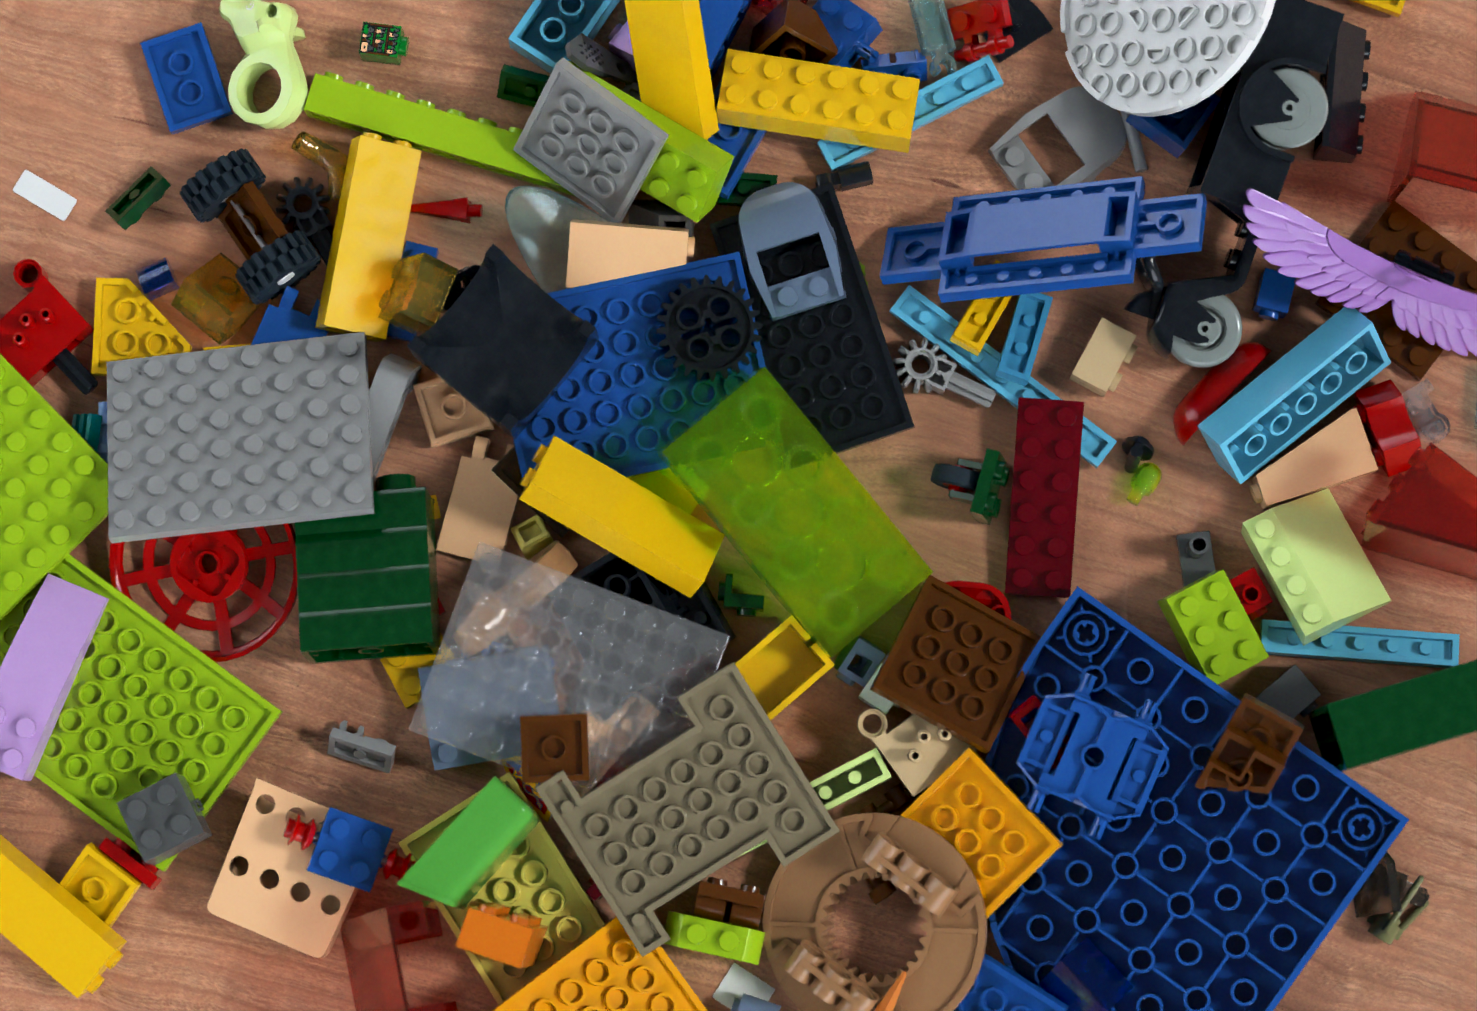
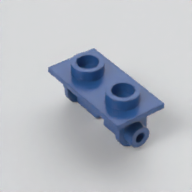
M918 49L895 53V63H890L889 54L878 55L877 59L873 57L875 60L873 63H869L866 59L860 60L861 70L918 78L920 82L927 81V59L925 58V52H918Z

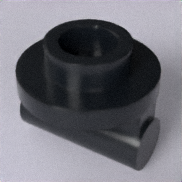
M1142 436L1127 437L1122 443V450L1128 455L1124 466L1125 471L1128 473H1135L1140 461L1150 460L1154 454L1153 446Z

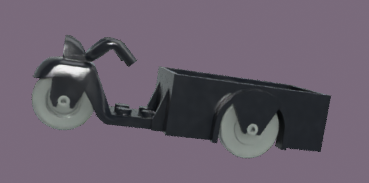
M1276 0L1271 17L1257 46L1237 73L1224 85L1220 97L1221 101L1217 105L1186 194L1204 193L1208 202L1237 224L1234 236L1239 237L1236 247L1228 250L1223 267L1228 268L1226 275L1164 283L1155 261L1156 256L1136 258L1135 271L1148 291L1135 294L1126 302L1123 310L1148 318L1146 330L1148 342L1155 352L1163 358L1168 359L1171 353L1173 357L1186 365L1207 368L1224 362L1237 349L1242 336V320L1237 307L1225 295L1233 293L1243 286L1257 250V246L1252 240L1258 237L1247 229L1246 223L1252 221L1247 219L1243 212L1244 204L1253 206L1247 199L1246 191L1251 188L1278 201L1290 165L1295 159V156L1282 151L1309 143L1323 129L1328 116V100L1322 85L1315 77L1309 74V71L1325 74L1326 64L1344 17L1343 13L1306 0Z

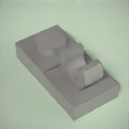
M345 720L341 722L339 729L332 728L327 754L390 774L394 764L396 745L380 738L363 737L364 726L361 725L356 733L347 732L348 721Z

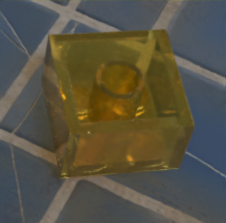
M426 253L406 257L402 261L399 260L391 274V278L394 280L390 290H386L381 297L379 307L382 309L378 318L412 334L429 330L438 321L458 269Z

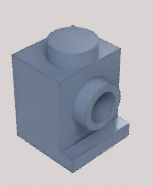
M852 631L848 642L834 662V667L838 671L836 676L850 686H853L856 682L865 687L886 654L878 646ZM859 655V662L854 665L850 664L854 656Z

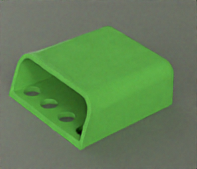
M495 776L401 878L397 885L464 910L473 897L538 824L540 819L538 813Z

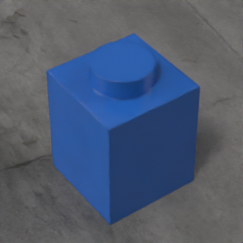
M1265 268L1261 273L1252 311L1259 312V317L1266 320L1277 321L1278 318L1284 319L1288 313L1296 278L1287 277L1276 270Z

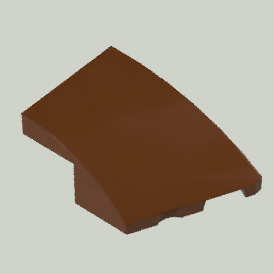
M1245 693L1196 781L1195 787L1199 789L1219 787L1227 788L1228 791L1250 790L1254 793L1269 794L1283 771L1287 757L1303 732L1305 725Z

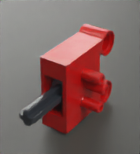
M32 259L21 260L14 267V279L17 284L30 293L0 319V353L33 387L57 366L84 395L91 393L97 387L98 381L71 352L93 333L94 328L48 280L46 270L38 262ZM30 269H37L38 276L36 280L32 283H25V273Z

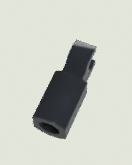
M868 161L837 168L835 173H823L816 176V187L832 183L835 190L841 189L842 192L873 184L872 171Z

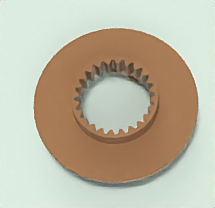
M874 812L859 813L833 820L840 832L785 867L782 864L779 865L770 883L763 912V932H766L764 945L767 958L779 984L798 1009L801 1011H874L903 971H906L907 975L893 1011H954L967 996L979 974L985 955L987 943L986 909L980 887L971 868L953 845L940 834L915 820L903 816ZM882 876L883 880L891 881L898 888L909 894L914 904H921L923 906L918 914L927 919V922L921 925V929L927 932V936L919 939L924 948L914 952L917 958L909 960L907 966L898 969L897 972L894 971L886 975L880 973L875 976L870 971L860 974V967L848 968L850 962L848 958L840 960L841 948L832 947L836 936L828 933L834 927V923L828 920V916L835 915L836 911L831 905L840 902L837 894L846 893L848 891L847 886L855 885L858 881L868 879L869 877L870 879H875Z

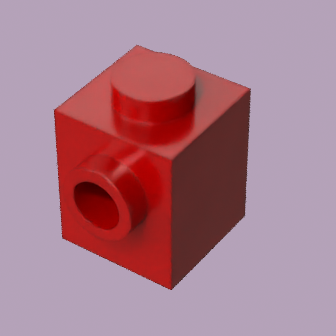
M1254 567L1229 580L1251 621L1269 612L1266 606L1271 604L1273 600Z

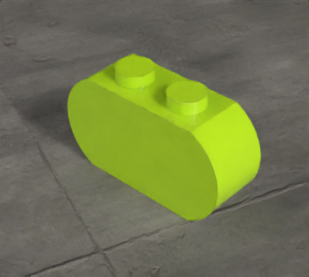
M668 911L664 929L668 933L670 940L664 944L759 965L766 932Z

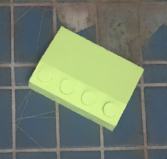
M1328 488L1273 507L1242 523L1241 534L1303 646L1391 602L1388 593Z

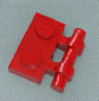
M976 0L947 9L952 40H964L963 48L954 51L956 62H975L981 56L987 54L996 56L1004 53L1005 49L1014 46L1013 37L1011 35L1003 36L1002 28L1013 25L1008 0ZM988 33L987 41L979 43L978 35Z

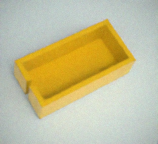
M793 615L785 619L735 663L770 721L835 665L816 642L809 647L806 646L804 642L809 640L811 636Z

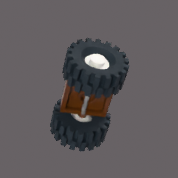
M238 149L236 152L234 150L229 152L227 156L222 155L218 157L217 161L207 164L206 168L196 172V176L189 178L186 182L187 184L182 186L180 195L197 221L203 223L205 221H212L214 217L216 219L219 218L247 259L242 264L243 266L238 268L235 277L253 303H265L270 298L273 300L279 294H284L287 286L295 287L298 285L300 280L307 278L310 272L314 271L317 265L321 263V257L303 231L299 232V230L294 231L292 234L288 233L282 221L277 218L267 203L263 193L259 191L262 183L266 180V176L247 149Z

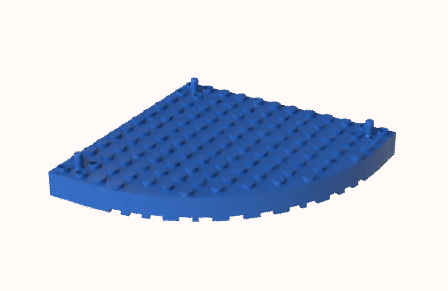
M1077 586L1023 665L1021 670H1023L1026 677L986 756L985 762L1027 806L1034 791V785L1016 763L1026 737L1008 715L1032 695H1035L1042 702L1046 694L1074 692L1078 689L1084 672L1098 677L1089 695L1091 696L1090 700L1134 719L1137 716L1139 717L1146 698L1152 700V703L1153 701L1159 703L1151 721L1153 723L1152 727L1169 747V751L1141 816L1108 821L1101 840L1095 838V835L1094 837L1088 835L1096 817L1095 812L1050 793L1049 796L1046 795L1039 813L1033 811V809L1031 810L1063 845L989 917L991 930L1004 964L1009 969L1068 1005L1067 1011H1273L1409 819L1299 741L1296 742L1288 755L1286 765L1269 794L1254 793L1250 790L1228 791L1227 788L1206 787L1205 789L1195 787L1196 781L1239 705L1240 700ZM1034 708L1021 721L1026 723L1037 714L1038 710ZM1075 712L1066 732L1069 738L1078 720L1079 713ZM1133 737L1130 743V746L1126 752V755L1123 759V762L1120 766L1114 783L1110 789L1107 799H1110L1113 789L1117 783V780L1120 776L1126 759L1136 739L1135 737ZM1097 747L1087 749L1084 754V760L1090 766L1100 764L1103 759V753ZM1057 766L1052 770L1050 769L1049 774L1054 775Z

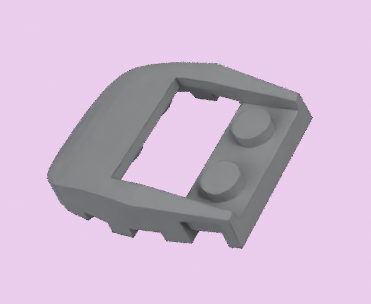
M1078 86L1055 96L1024 114L988 150V153L1015 190L1055 186L1018 136L1022 131L1045 115H1048L1084 164L1083 167L1058 185L1092 182L1098 174L1106 167H1109L1121 155L1126 145L1127 133L1123 119L1116 109L1097 100L1083 86Z

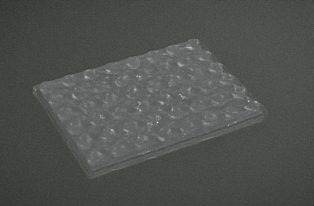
M479 541L408 730L522 772L520 715L587 712L590 781H571L577 792L585 795L694 726L677 696L717 671L730 635Z

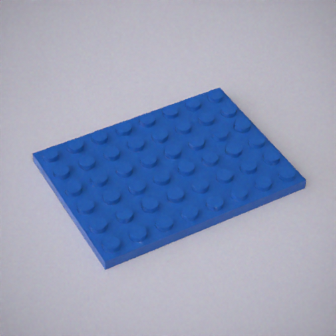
M739 252L693 261L682 266L547 293L574 315L592 324L597 329L599 340L516 440L513 439L522 479L530 467L535 468L537 463L533 462L532 459L541 444L547 446L554 435L625 477L668 469L669 467L665 463L668 461L673 467L783 443L760 342L751 343L757 349L755 355L745 354L750 361L748 366L738 362L740 372L737 375L731 369H728L727 380H723L720 374L716 373L715 380L712 383L709 381L708 374H703L699 382L696 381L695 371H691L687 377H684L685 367L683 365L674 370L673 365L676 359L674 357L666 360L663 358L669 351V348L658 347V343L664 340L665 336L655 333L656 329L664 327V324L658 322L656 318L658 315H667V312L661 308L662 303L672 305L668 294L673 292L680 295L678 288L680 283L689 289L691 288L690 280L693 277L701 285L705 275H708L710 284H715L718 276H721L722 286L726 287L733 280V291L738 292L740 289L745 288L742 299L744 301L750 299ZM715 300L711 303V311L716 316H724L728 313V307L723 301ZM685 310L680 313L679 318L683 325L690 327L697 323V317L692 311ZM731 318L713 326H710L708 321H705V325L701 330L682 334L681 338L686 340L704 332H708L710 337H712L713 332L717 328L735 324L737 320ZM725 331L722 333L721 341L726 347L732 348L738 345V337L734 332ZM695 341L690 344V352L695 357L702 358L707 355V347L703 342Z

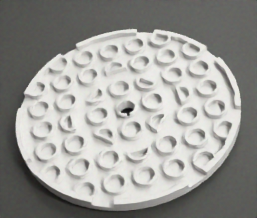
M1061 0L1060 27L1061 32L1065 34L1068 48L1065 54L1078 81L1097 100L1126 114L1146 117L1169 115L1192 107L1208 98L1237 73L1263 35L1276 0Z

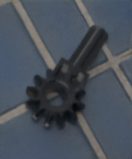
M295 177L294 183L296 188L292 190L289 184L284 183L282 187L289 194L287 196L283 194L276 195L278 201L286 203V205L278 206L276 212L278 214L289 212L283 217L282 223L287 225L295 219L293 230L298 231L300 229L309 240L312 239L327 266L332 242V235L328 229L333 226L327 217L330 214V209L320 206V204L329 202L331 200L330 196H318L325 188L322 184L317 185L312 190L313 178L308 177L305 187H303L300 178ZM301 196H307L312 200L311 208L303 213L296 211L295 201Z

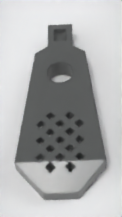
M579 34L565 45L567 58L581 69L604 78L610 77L617 82L621 81L629 85L633 82L638 84L636 71L632 70L629 63L584 34Z

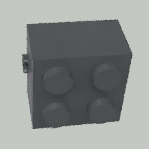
M174 773L117 803L144 862L154 866L212 836V832L202 814L204 807L199 798L195 799L186 778L178 773Z

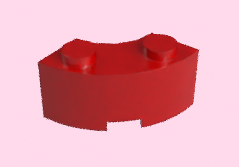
M1390 379L1355 392L1357 405L1353 406V409L1357 408L1361 422L1373 447L1371 450L1377 467L1382 466L1387 476L1390 477L1425 464L1420 437L1409 418L1403 396Z

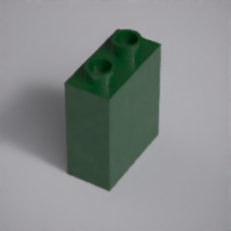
M1477 660L1328 703L1310 712L1308 716L1321 757L1341 772L1476 733Z

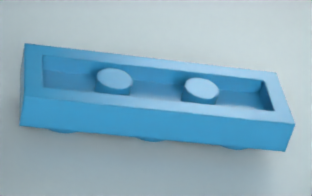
M1042 293L1018 295L995 376L1026 386L1031 375L1053 297Z

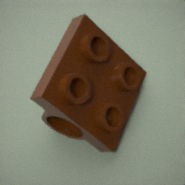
M708 877L707 882L700 881L693 916L723 922L726 906H731L732 911L729 924L753 930L759 929L766 896L760 894V888L741 884L740 889L727 887L728 881L714 877Z

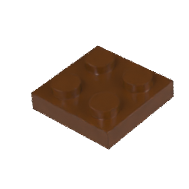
M587 712L520 715L522 783H543L564 770L570 781H590Z

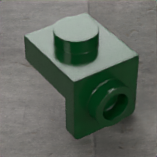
M726 574V581H719L718 601H724V609L737 610L738 616L756 617V612H763L764 596L732 593L733 574Z

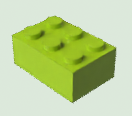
M1224 569L1213 571L1157 601L1190 666L1217 685L1269 658Z

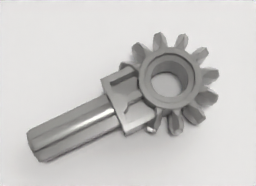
M923 338L921 347L918 348L915 340L911 339L909 340L910 351L902 346L898 349L899 354L903 358H894L893 364L902 367L896 370L898 378L906 377L901 384L903 389L908 387L911 382L914 383L913 393L918 394L920 385L923 384L927 393L934 391L943 395L945 389L985 408L991 406L996 392L954 372L957 364L947 360L946 354L935 356L940 348L938 344L933 345L931 350L927 349L928 339ZM916 359H923L928 363L929 370L926 373L919 374L913 370L912 362Z

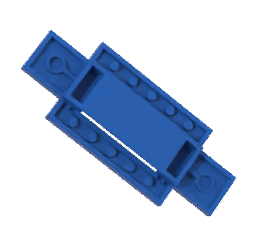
M1143 176L954 197L952 211L946 212L945 222L888 228L880 278L883 285L940 279L938 296L941 303L1133 283L1136 258L1202 251L1207 200L1204 193L1144 199L1146 184ZM1098 244L1101 252L974 266V258L978 256Z

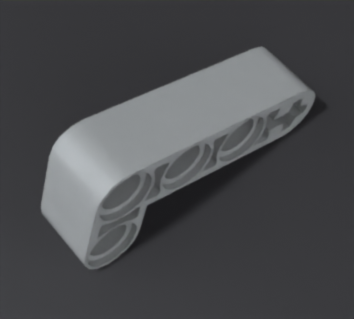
M392 353L385 356L380 362L369 390L373 483L380 470L407 394L414 389L413 385L417 383L422 369V365Z

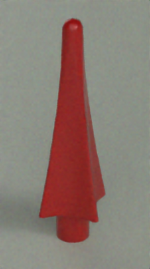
M468 197L447 201L411 204L410 213L436 216L470 224V217H482L483 206L482 204H471L472 201L469 202Z

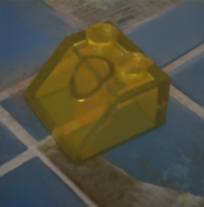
M219 253L184 278L171 303L174 308L219 345L236 334L262 304L252 302L235 277L240 267L223 253Z

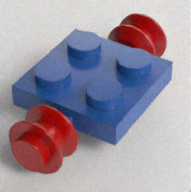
M330 806L320 832L316 831L317 827L313 818L308 823L301 822L300 814H298L296 819L289 818L283 833V837L288 838V846L293 841L300 842L302 851L308 848L313 840L315 847L308 863L307 871L367 892H371L379 867H383L382 872L385 880L394 875L398 877L399 882L416 863L411 860L412 853H409L405 858L399 856L398 848L390 851L388 855L384 854L393 831L392 828Z

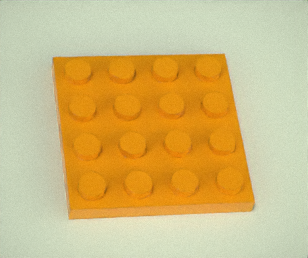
M970 747L900 815L931 828L952 844L962 855L980 887L987 919L1063 845Z

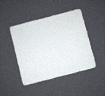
M733 963L712 997L731 1009L735 997L742 999L743 993L769 1001L775 989L738 964Z

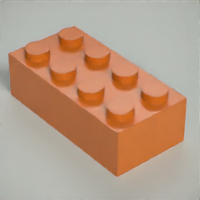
M496 902L479 903L477 907L468 908L456 947L521 969L536 964L548 927L541 925L542 918L525 912L509 914L510 907Z

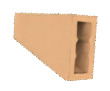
M572 219L570 222L566 288H574L686 265L687 256H694L695 237H689V229Z
M1357 408L1349 410L1258 473L1252 479L1253 485H1250V492L1255 504L1260 503L1262 510L1375 473L1378 467Z

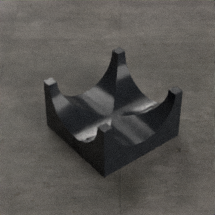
M492 244L485 253L484 260L476 275L460 297L429 330L420 336H415L407 347L417 360L516 440L598 342L599 336L597 329L587 320L577 317L554 300L517 268L502 250Z

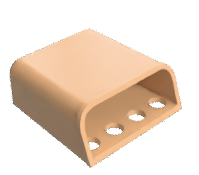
M256 778L253 791L208 902V911L215 916L312 957H326L332 949L359 889L307 871L306 869L315 847L313 840L311 845L302 851L300 842L293 841L288 846V838L283 837V833L289 818L296 819L298 815L290 811L292 808L297 807L304 811L306 817L300 815L301 822L308 823L313 818L317 827L316 831L319 832L322 828L320 823L324 821L328 808ZM262 795L273 797L275 804L266 800Z

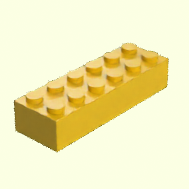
M727 49L717 104V119L720 124L909 153L920 79Z

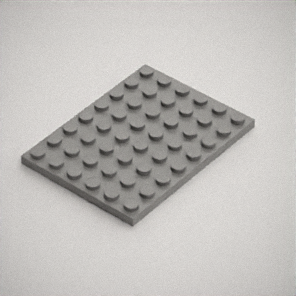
M365 332L106 362L108 532L111 543L374 514L367 338Z

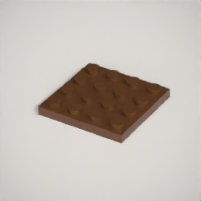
M1394 200L1359 245L1389 261H1393L1398 250L1411 253L1413 258L1418 256L1440 266L1439 269L1441 270L1445 268L1454 272L1456 278L1452 286L1477 293V261ZM1320 296L1315 304L1329 315L1333 316L1343 308V302L1332 303L1326 299L1327 296ZM1391 300L1378 309L1362 313L1373 323L1389 359L1418 381L1424 377L1444 350L1436 342L1434 345L1427 343L1421 334L1419 338H1416L1408 332L1407 328L1405 331L1401 330L1395 323Z
M929 574L925 578L870 690L934 726L947 730L954 737L986 754L990 751L1026 677L1021 669L1041 636Z

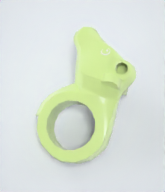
M221 0L219 6L220 15L232 26L237 40L246 53L230 78L228 86L230 106H232L234 113L247 123L265 129L285 128L296 121L302 113L308 97L306 77L293 43L306 38L304 30L296 26L298 14L293 7L279 2ZM269 69H276L281 79L279 99L272 108L266 112L259 113L253 102L255 83L263 73Z

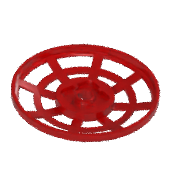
M291 523L282 524L289 541L272 543L264 526L253 527L261 539L262 545L246 548L241 538L236 534L239 529L165 537L162 539L173 545L170 554V564L157 567L154 566V551L158 538L147 539L143 549V570L124 574L123 568L125 542L111 543L109 555L111 584L132 599L128 587L147 582L155 601L169 615L164 622L165 625L174 631L180 623L198 630H218L220 650L201 651L215 662L232 660L261 647L279 631L288 619L298 596L296 535ZM205 554H210L216 559L217 567L215 571H208L203 567L202 558ZM292 554V584L288 599L283 607L269 595L276 573L275 556ZM266 558V575L262 588H259L247 579L249 561ZM173 577L177 586L184 593L176 606L164 594L159 585V579ZM240 589L254 601L243 612L230 617L226 598ZM195 600L206 603L213 602L216 620L199 619L186 613ZM261 607L276 618L272 625L258 637L244 645L234 647L232 627L250 619Z

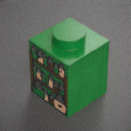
M363 22L359 55L362 61L400 65L401 57L407 56L409 37H404L405 34L402 26Z

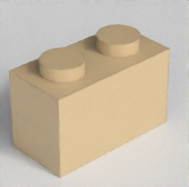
M1102 317L1069 379L1102 397L1105 396L1107 390L1114 392L1123 376L1118 373L1122 362L1124 361L1129 364L1138 346L1132 344L1137 335Z

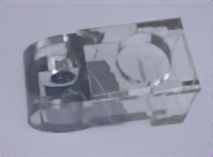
M1428 378L1403 392L1402 396L1409 418L1418 436L1427 444H1436L1449 434L1450 422L1445 415L1437 411L1428 394L1434 390V387Z

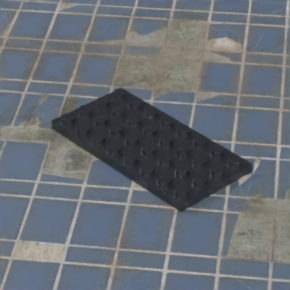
M832 183L811 190L818 197L831 226L834 228L842 266L843 289L846 291L847 298L772 321L769 311L760 297L743 259L738 228L739 214L709 224L720 256L735 252L740 253L750 299H754V302L751 304L752 309L760 310V314L755 317V322L763 324V327L757 331L758 335L762 337L760 341L783 440L782 444L791 470L915 428ZM819 233L757 253L768 287L830 267Z

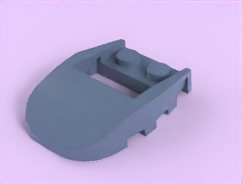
M784 182L758 190L750 195L743 203L738 216L743 259L755 287L769 311L771 320L776 321L847 298L846 291L843 289L842 266L834 228L831 226L825 210L814 192L802 184ZM819 233L830 267L768 287L757 253Z

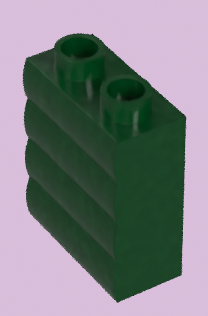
M388 474L378 477L376 479L377 491H374V514L295 523L300 652L310 664L441 654L434 501L426 487H416L415 476L409 474Z

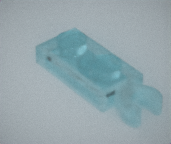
M908 0L922 56H931L932 58L929 65L931 75L936 77L941 72L939 64H943L946 67L948 75L954 73L957 64L949 53H952L956 46L944 0Z

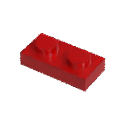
M106 837L98 847L149 888L154 890L162 881L156 875L159 869L155 865L145 863L143 858L140 862L130 855L133 849L121 839L117 838L113 842Z

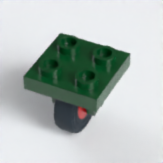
M987 448L983 463L958 458L957 465L935 464L931 475V482L948 489L950 499L970 504V513L978 523L990 525L992 517H998L1001 508V499H998L1000 487H1006L1010 468L1006 467L1007 462L1000 451Z

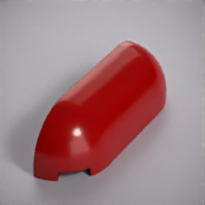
M1256 342L1240 343L1227 360L1213 366L1177 405L1173 417L1175 435L1182 445L1199 429L1197 425L1214 413L1268 356L1272 351L1271 349Z

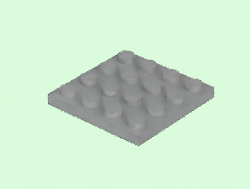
M562 57L556 63L513 151L610 222L621 223L669 134Z

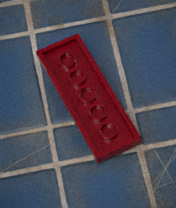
M1022 397L1018 399L1005 593L1070 597L1084 402Z

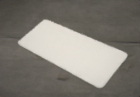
M28 170L23 172L13 188V192L62 221L66 220L77 202V199Z

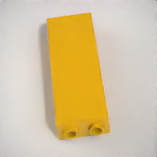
M624 0L641 102L708 141L711 136L719 131L699 0Z
M363 132L362 135L351 139L315 328L339 334L365 332L367 340L379 342L386 340L422 151L412 148V143L393 140V143L382 141L381 135Z
M555 435L547 446L543 444L539 446L532 459L533 462L537 463L535 468L530 467L520 483L525 488L519 500L687 597L691 598L704 583L725 534Z
M0 834V933L76 998L81 997L87 992L93 994L104 982L105 978L101 975L107 967L111 970L123 957L124 954L120 950L127 941Z

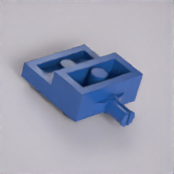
M818 0L812 9L816 10L838 48L837 55L827 64L851 68L860 56L869 63L875 62L873 57L877 59L879 52L872 49L870 44L882 32L877 19L850 0Z

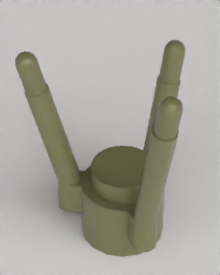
M1390 867L1385 871L1372 913L1367 919V922L1372 924L1368 932L1388 945H1391L1394 939L1398 941L1404 930L1429 905V901L1424 900L1402 923L1399 920V917L1424 881V877L1420 875L1394 913L1391 915L1384 911L1380 916L1379 913L1392 874V868Z

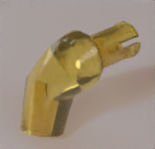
M304 131L300 132L296 136L291 148L314 164L325 169V172H328V195L330 201H340L348 155L312 134Z

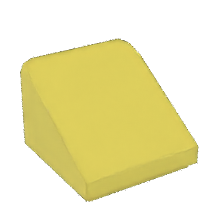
M538 514L510 528L527 561L553 542L549 531Z

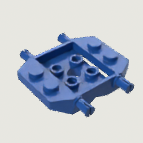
M1084 672L1078 689L1074 692L1044 695L1016 763L1034 785V791L1026 808L1033 809V811L1039 813L1046 795L1049 796L1050 793L1095 812L1096 817L1088 835L1093 837L1095 835V838L1101 840L1108 821L1141 816L1167 756L1169 747L1152 727L1153 723L1151 721L1159 703L1154 701L1152 703V700L1146 698L1139 717L1137 716L1134 719L1090 700L1091 696L1089 695L1098 677ZM1075 712L1079 713L1080 715L1054 775L1049 774L1072 718ZM1133 737H1135L1136 739L1126 759V762L1123 766L1117 783L1113 789L1110 799H1107V796L1114 783V780L1117 776V773L1120 769L1126 752L1130 746V743ZM1091 747H1097L1103 753L1101 763L1096 766H1090L1084 760L1085 752Z

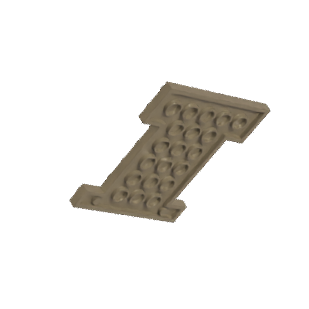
M734 662L729 663L677 696L694 726L582 797L564 770L558 772L549 780L535 786L541 799L642 957L670 940L668 933L654 913L655 909L765 839L783 867L840 832Z

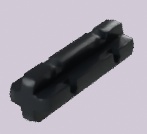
M1402 249L1396 252L1392 261L1449 285H1453L1456 278L1454 272L1445 268L1441 270L1439 269L1440 266L1418 256L1413 258L1411 253Z

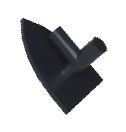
M1008 0L1013 25L1002 28L1003 36L1011 35L1013 37L1014 46L1005 49L1004 53L995 56L999 63L1053 30L1045 15L1030 0ZM985 33L983 35L985 40L987 41L988 33Z

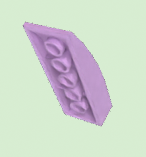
M49 573L46 576L0 666L1 772L22 781H32L109 598Z

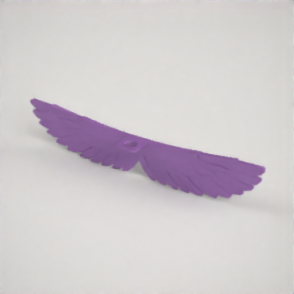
M1247 189V199L1253 206L1243 205L1244 215L1252 221L1247 222L1246 227L1250 233L1258 237L1252 240L1253 243L1261 250L1267 252L1263 254V258L1269 263L1279 266L1277 271L1280 274L1298 278L1294 283L1303 289L1310 290L1314 295L1327 296L1326 299L1329 302H1343V307L1358 308L1357 310L1362 313L1378 309L1391 300L1392 314L1396 325L1401 330L1405 331L1407 328L1408 332L1416 338H1419L1421 334L1427 343L1434 345L1436 342L1439 347L1446 351L1452 349L1455 353L1462 356H1468V351H1470L1477 357V293L1440 282L1389 261L1347 240L1288 204L1279 202L1254 189Z

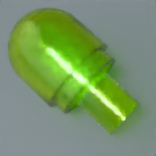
M1147 462L1138 467L1131 478L1130 486L1133 489L1126 498L1128 502L1137 506L1143 496L1149 497L1155 491L1162 479L1161 469L1156 464Z

